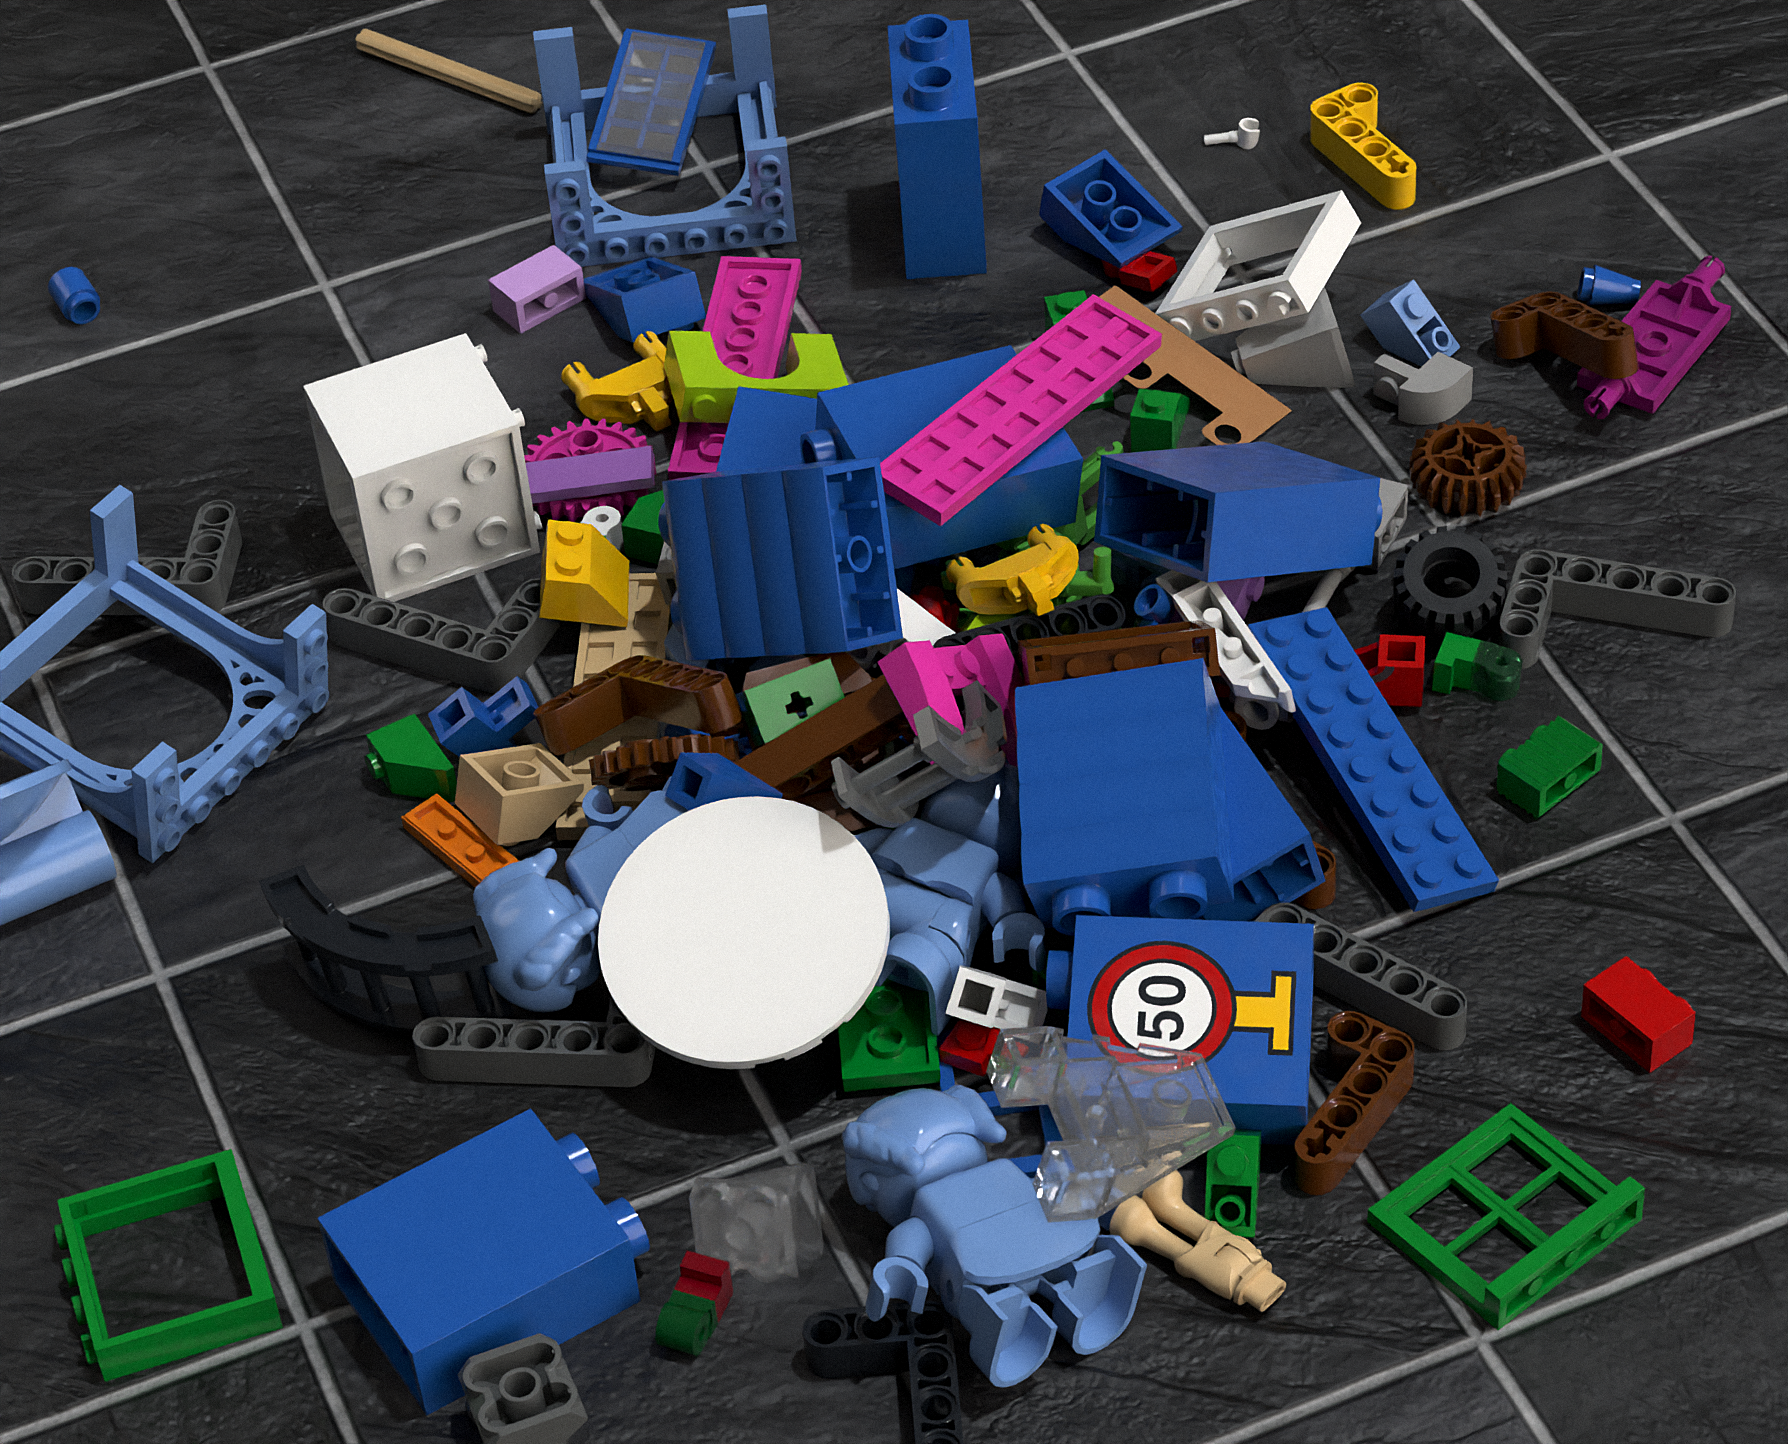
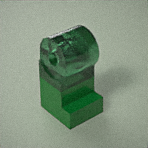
M1446 632L1434 662L1432 691L1450 694L1454 686L1482 692L1486 697L1493 700H1509L1515 697L1520 689L1522 658L1520 654L1510 648Z

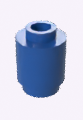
M66 267L51 277L48 283V292L66 319L76 324H86L98 316L100 312V297L82 270L76 267Z

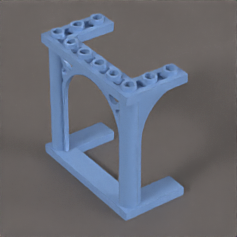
M766 4L727 9L734 72L709 75L697 117L739 112L746 159L744 174L737 186L716 203L694 212L671 215L642 216L625 212L611 206L596 193L590 181L589 162H587L586 158L588 153L586 130H592L595 127L607 87L581 90L572 27L533 31L548 135L551 134L553 164H545L544 171L555 245L578 265L584 267L642 260L648 257L660 258L796 242L786 136L778 137L774 113L777 103ZM662 81L657 97L686 101L690 85ZM654 82L623 85L621 92L650 96ZM618 101L614 118L642 122L647 106ZM654 107L650 123L681 119L683 111Z
M118 485L90 510L95 569L0 651V749L33 771L68 759L72 770L68 771L67 775L77 799L135 836L138 842L139 855L154 863L165 851L173 850L180 842L182 835L195 823L204 821L212 807L225 795H231L238 788L241 780L253 768L262 766L269 758L271 752L283 740L292 738L304 720L312 713L319 712L325 706L329 698L326 612L311 604L283 630V639L262 637L233 623L139 564L133 493ZM117 600L122 601L210 657L226 675L233 693V707L229 721L219 737L205 750L177 764V750L161 742L132 770L114 768L91 760L3 704L2 701ZM247 677L252 683L245 686L241 684V681ZM254 696L273 698L263 709H253L244 704L247 699ZM250 720L243 728L239 726L243 721ZM193 773L185 782H183L182 778L185 775Z

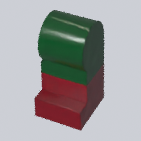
M686 1251L680 1264L681 1276L669 1301L664 1304L658 1317L655 1341L657 1345L697 1356L702 1352L708 1339H711L734 1292L729 1262Z

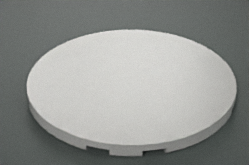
M758 796L737 797L702 805L670 820L646 838L627 858L614 878L602 908L598 933L599 960L609 992L621 1014L626 1017L629 1023L648 1042L671 1056L692 1064L710 1068L749 1069L755 1068V1064L781 1058L788 1060L809 1051L823 1043L822 1039L834 1031L843 1022L847 1023L856 1014L870 995L882 971L890 938V915L884 886L873 860L862 844L843 825L812 807L794 801Z

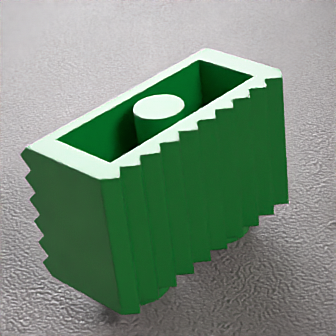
M1557 716L1555 721L1551 720L1548 726H1538L1531 734L1529 740L1526 739L1525 743L1520 744L1518 749L1510 748L1504 752L1497 764V791L1500 795L1504 794L1507 800L1511 799L1513 804H1518L1521 809L1525 808L1528 814L1532 813L1534 818H1539L1601 770L1603 744L1561 716Z

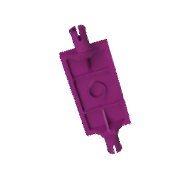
M1705 256L1691 274H1686L1672 285L1656 280L1621 321L1633 327L1639 366V370L1635 374L1620 379H1608L1582 367L1578 372L1577 386L1592 391L1583 403L1586 412L1590 416L1594 417L1597 411L1603 407L1597 414V419H1604L1618 401L1653 414L1730 320L1731 306L1716 301L1711 293V288L1725 273V266L1718 258H1715L1710 266L1706 267L1711 262L1712 256Z

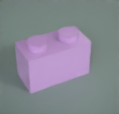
M555 245L488 279L493 311L520 334L586 299L582 267Z

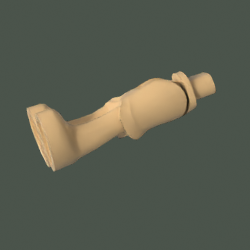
M1163 1164L1150 1176L1144 1187L1142 1199L1137 1195H1130L1117 1207L1109 1225L1111 1235H1119L1129 1245L1143 1246L1174 1261L1175 1270L1180 1275L1195 1279L1212 1292L1228 1300L1233 1298V1301L1239 1305L1248 1302L1263 1312L1283 1293L1286 1287V1282L1272 1273V1264L1264 1260L1261 1256V1251L1256 1249L1248 1239L1234 1235L1221 1227L1216 1221H1209L1202 1217L1183 1201V1177L1168 1164ZM1158 1221L1197 1242L1196 1245L1192 1246L1160 1225Z

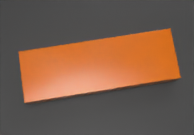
M437 793L401 817L403 828L474 887L490 873L509 864L519 862L517 858L501 845H496L479 827Z

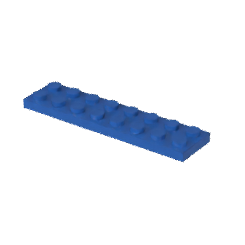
M1325 607L1248 624L1249 630L1292 690L1296 711L1291 712L1412 911L1417 912L1494 892L1499 882L1498 877L1328 608Z

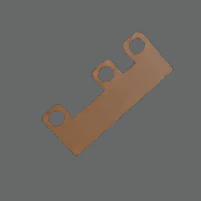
M1116 285L1099 296V298L1162 334L1161 347L1143 361V363L1150 367L1151 376L1147 379L1139 380L1127 374L1123 378L1133 386L1145 389L1168 373L1223 412L1202 429L1203 435L1214 444L1227 445V443L1221 442L1215 436L1214 430L1220 425H1230L1240 432L1241 439L1235 444L1250 443L1292 411Z

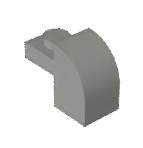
M1437 352L1420 369H1416L1383 354L1374 362L1373 394L1399 406L1398 420L1418 425L1436 424L1450 419L1472 400L1473 367L1440 352Z

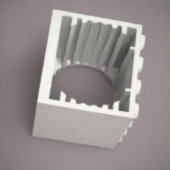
M466 333L303 386L330 514L372 595L392 602L540 553L537 529H542V524L537 512H533L520 426H525L523 414L520 408L511 411L483 363L487 362L484 347L482 344L474 347Z

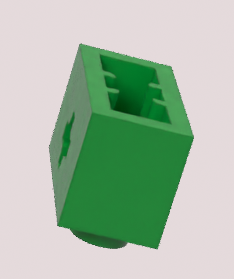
M830 658L735 694L755 747L772 741L845 697ZM801 700L803 709L798 710L797 714H788L785 705L792 701Z

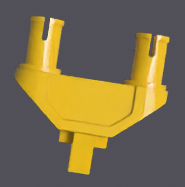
M651 331L646 332V336L652 343L643 334H640L634 341L633 348L635 352L644 360L600 379H594L580 362H573L574 367L579 373H576L570 364L563 369L561 373L562 382L576 395L575 403L584 415L595 421L606 419L607 423L622 422L623 424H633L644 419L655 431L671 425L668 415L673 395L664 367L666 347L655 333Z
M1040 524V528L1044 532L1043 534L1036 526L1028 534L1027 541L1031 548L981 568H975L971 560L961 556L958 558L963 566H959L955 559L951 560L946 569V576L956 586V595L959 601L973 612L987 615L1016 614L1030 609L1037 616L1055 610L1053 602L1050 600L1056 598L1074 577L1079 561L1078 549L1069 538L1058 536L1052 527L1047 524Z

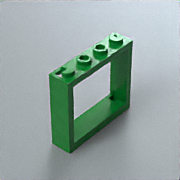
M232 1149L57 1200L63 1223L54 1225L60 1251L69 1249L71 1257L62 1259L69 1287L79 1286L80 1295L71 1297L79 1326L88 1324L90 1333L81 1335V1340L88 1364L99 1363L105 1382L283 1328ZM224 1196L253 1296L110 1338L84 1237Z

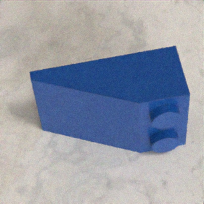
M1106 149L1046 183L1043 187L1039 216L1063 241L1118 268L1124 267L1182 232L1183 226Z
M648 257L583 279L585 293L616 335L632 343L640 334H643L652 343L646 336L647 331H651L656 335L669 330L688 331L695 327L694 322L706 318L695 271L654 257Z

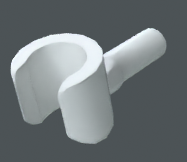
M1244 118L1239 122L1238 131L1204 135L1205 145L1236 142L1238 146L1244 149H1252L1258 143L1260 134L1258 130L1259 121L1254 118Z

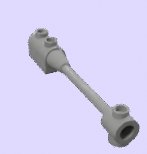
M1380 478L1379 497L1382 503L1383 514L1381 524L1375 532L1372 565L1361 566L1376 571L1381 566L1407 519L1408 485ZM1355 567L1324 570L1321 580L1302 612L1325 608L1339 582L1345 579ZM1230 689L1229 702L1234 704L1235 712L1244 718L1246 725L1260 730L1269 729L1275 725L1277 720L1291 723L1294 719L1291 712L1283 709L1277 702L1235 696Z

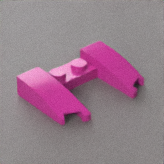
M1003 633L979 635L966 645L933 648L930 640L905 642L878 661L916 736L918 734L913 714L927 706H930L947 722L959 728L961 734H963L964 725L954 697L963 696L961 689L978 681L1002 707L1007 743L1000 747L1006 754L1009 764L1018 767L1015 688L1024 685L1018 666Z

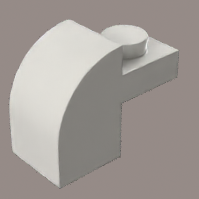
M960 965L945 1014L1038 1040L1048 1010L1046 991L1006 979L1002 976Z

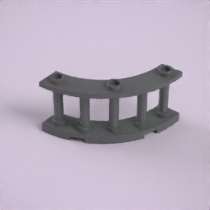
M975 681L961 689L965 709L962 711L963 716H961L964 725L963 734H961L959 728L947 722L935 710L927 706L913 714L918 734L914 737L913 744L907 746L899 737L885 745L886 754H884V760L861 773L850 767L840 757L832 760L831 764L835 777V782L832 783V790L837 801L843 808L851 807L875 824L895 828L907 823L915 816L920 800L958 779L976 783L998 772L1006 760V754L1003 750L999 752V747L1007 743L1005 720L1000 703L978 681ZM923 760L927 763L935 762L918 771L917 763Z

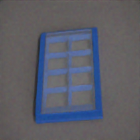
M626 28L590 140L586 157L587 162L679 176L714 60L716 42Z

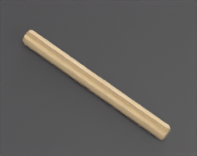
M363 29L356 36L357 48L363 52L530 114H534L542 106L541 94L537 91L369 29Z

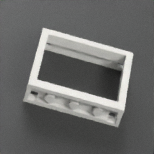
M1340 190L1212 225L1206 231L1155 314L1193 341H1198L1309 313L1359 228L1361 221L1343 191ZM1298 248L1283 275L1214 292L1229 266ZM1291 298H1294L1298 304L1297 306L1291 307L1289 304Z

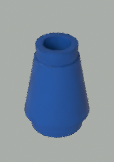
M1594 265L1593 268L1583 267L1578 284L1577 299L1587 301V305L1636 304L1639 299L1641 280L1633 279Z

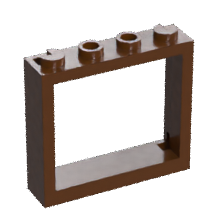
M1200 620L1017 641L1020 673L1024 686L1200 658L1204 659L1209 676L1220 675L1215 628ZM1189 628H1192V630L1178 631V630H1180V629H1189ZM1041 655L1042 660L1035 661V656Z

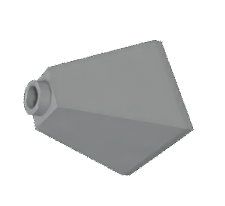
M1325 286L1309 313L1250 327L1235 338L1238 350L1231 351L1236 371L1240 374L1246 373L1248 380L1254 384L1337 388L1356 387ZM1291 298L1289 301L1291 307L1297 306L1298 304L1294 298Z

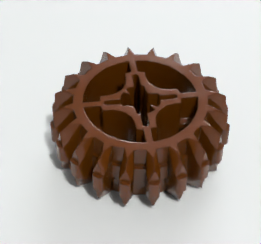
M1455 418L1453 425L1448 426L1439 422L1437 430L1426 429L1424 437L1416 439V445L1409 459L1410 480L1412 488L1418 492L1419 499L1428 500L1430 508L1442 506L1445 515L1451 511H1458L1462 518L1466 512H1475L1480 517L1483 510L1497 513L1500 505L1510 506L1512 498L1520 495V490L1526 478L1527 465L1525 464L1524 448L1518 444L1517 436L1507 435L1505 427L1492 428L1490 421L1483 425L1477 424L1474 418H1472L1470 423H1461Z

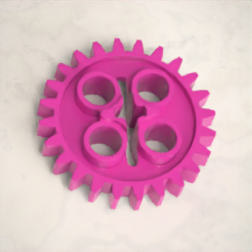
M587 418L584 419L581 427H576L571 421L567 422V430L565 431L552 427V437L550 438L538 435L539 445H528V455H524L525 463L645 447L647 446L645 436H636V429L634 427L623 432L622 422H617L610 428L606 425V419H601L597 426H591ZM654 457V475H656L657 472H656V464H655V457ZM648 488L535 503L532 506L538 507L539 515H544L551 511L552 520H559L563 515L568 516V521L575 522L578 517H584L589 510L599 506L613 507L623 516V506L633 507L637 502V497L648 495Z

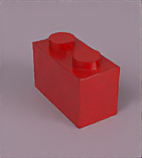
M1625 956L1583 985L1581 1017L1649 1073L1692 1045L1696 1012L1684 998L1674 995L1659 983L1649 970L1641 968L1629 957Z

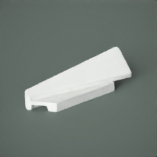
M1174 570L1155 578L1156 584L1172 596L1174 606L1184 621L1200 620L1215 628L1220 674L1235 696L1277 702L1283 709L1289 712L1296 711L1291 688L1217 582L1207 583Z

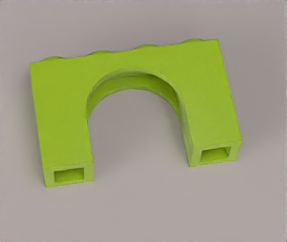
M669 331L664 367L680 422L729 423L738 386L817 399L818 392L849 385L832 334L791 333L785 367L787 375L774 379H759L741 375L727 368L717 356L710 332Z

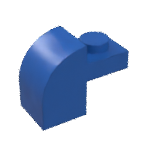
M516 676L484 703L461 687L428 715L440 743L460 757V755L517 747L512 736L535 719L533 712L538 708V705L529 685Z

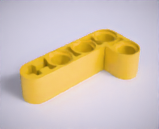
M1354 83L1313 101L1310 110L1311 143L1382 205L1390 209H1405L1413 205L1416 198V163L1376 129L1378 90L1371 84Z

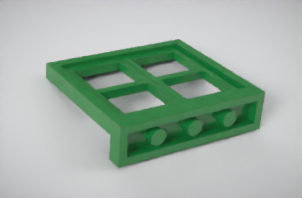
M1510 1103L1368 1209L1367 1222L1495 1329L1500 1330L1641 1221L1645 1187L1631 1176L1616 1186ZM1512 1140L1544 1165L1547 1170L1504 1201L1468 1171ZM1560 1178L1593 1205L1549 1237L1519 1213L1517 1209ZM1452 1184L1484 1210L1487 1215L1444 1247L1408 1216ZM1500 1223L1533 1251L1491 1283H1488L1458 1259L1456 1255Z

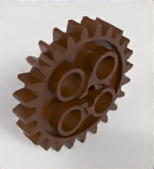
M704 734L671 738L663 736L659 739L632 741L624 746L616 747V750L603 751V754L594 755L593 759H589L592 785H603L608 790L620 787V790L629 792L660 788L662 790L668 778L673 775L680 752L718 753L735 763L740 760L738 741H734V738L725 739L724 736L711 738V735Z

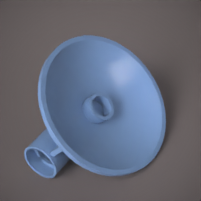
M68 759L0 785V926L117 878L115 864L102 831L89 810L82 811L67 775V772L72 770Z

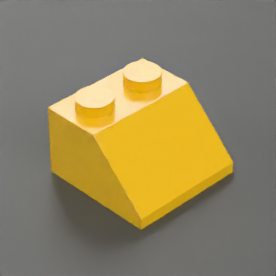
M548 520L541 563L539 618L627 627L629 560L592 524Z

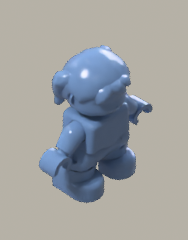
M1006 762L998 772L982 781L974 783L958 779L932 793L923 806L920 819L913 817L907 823L896 827L895 830L875 828L855 835L856 839L862 844L873 860L881 877L890 915V938L887 955L875 985L880 987L886 979H890L917 990L928 991L931 1031L936 1036H939L953 1017L945 1014L959 966L971 967L975 944L989 923L994 929L992 932L994 963L1005 961V953L1010 949L1017 948L1029 951V965L1037 972H1041L1046 964L1044 925L1040 919L1027 913L1024 900L1028 893L1024 887L1022 874L1018 767Z
M671 777L668 778L661 791L651 792L634 811L632 807L621 806L614 813V805L609 790L603 785L595 786L588 791L583 798L582 808L589 827L585 830L565 862V869L575 895L557 880L545 878L557 861L556 851L552 848H546L533 857L509 864L490 873L475 887L473 893L474 910L476 916L481 915L498 962L485 965L483 969L488 982L507 1001L531 1012H555L570 1005L577 991L591 986L598 979L602 970L598 949L599 922L608 890L627 858L646 838L670 820L689 811L665 796Z
M953 1085L943 1092L924 1088L910 1089L883 1098L867 1108L856 1121L848 1123L842 1134L846 1179L853 1199L859 1205H866L867 1209L871 1212L877 1211L890 1226L894 1227L886 1238L885 1259L877 1263L872 1273L866 1299V1313L873 1321H878L883 1317L887 1310L889 1298L904 1299L910 1304L911 1311L922 1314L929 1283L934 1291L941 1296L942 1303L947 1312L959 1319L963 1327L970 1333V1357L994 1386L1002 1388L1023 1381L1040 1367L1052 1348L1056 1331L1076 1353L1083 1355L1096 1353L1117 1339L1128 1326L1134 1314L1147 1264L1119 1235H1099V1226L1109 1231L1110 1221L1114 1212L1122 1201L1126 1199L1124 1193L1106 1183L1094 1182L1078 1188L1074 1199L1069 1198L1070 1191L1036 1178H1029L1007 1158H999L987 1163L988 1156L983 1142L1001 1143L1005 1140L1007 1132L995 1120L983 1098L975 1090L966 1088L963 1085ZM1095 1243L1092 1255L1088 1256L1091 1247ZM1039 1293L1054 1304L1052 1320L1036 1303L1031 1302L1028 1296Z

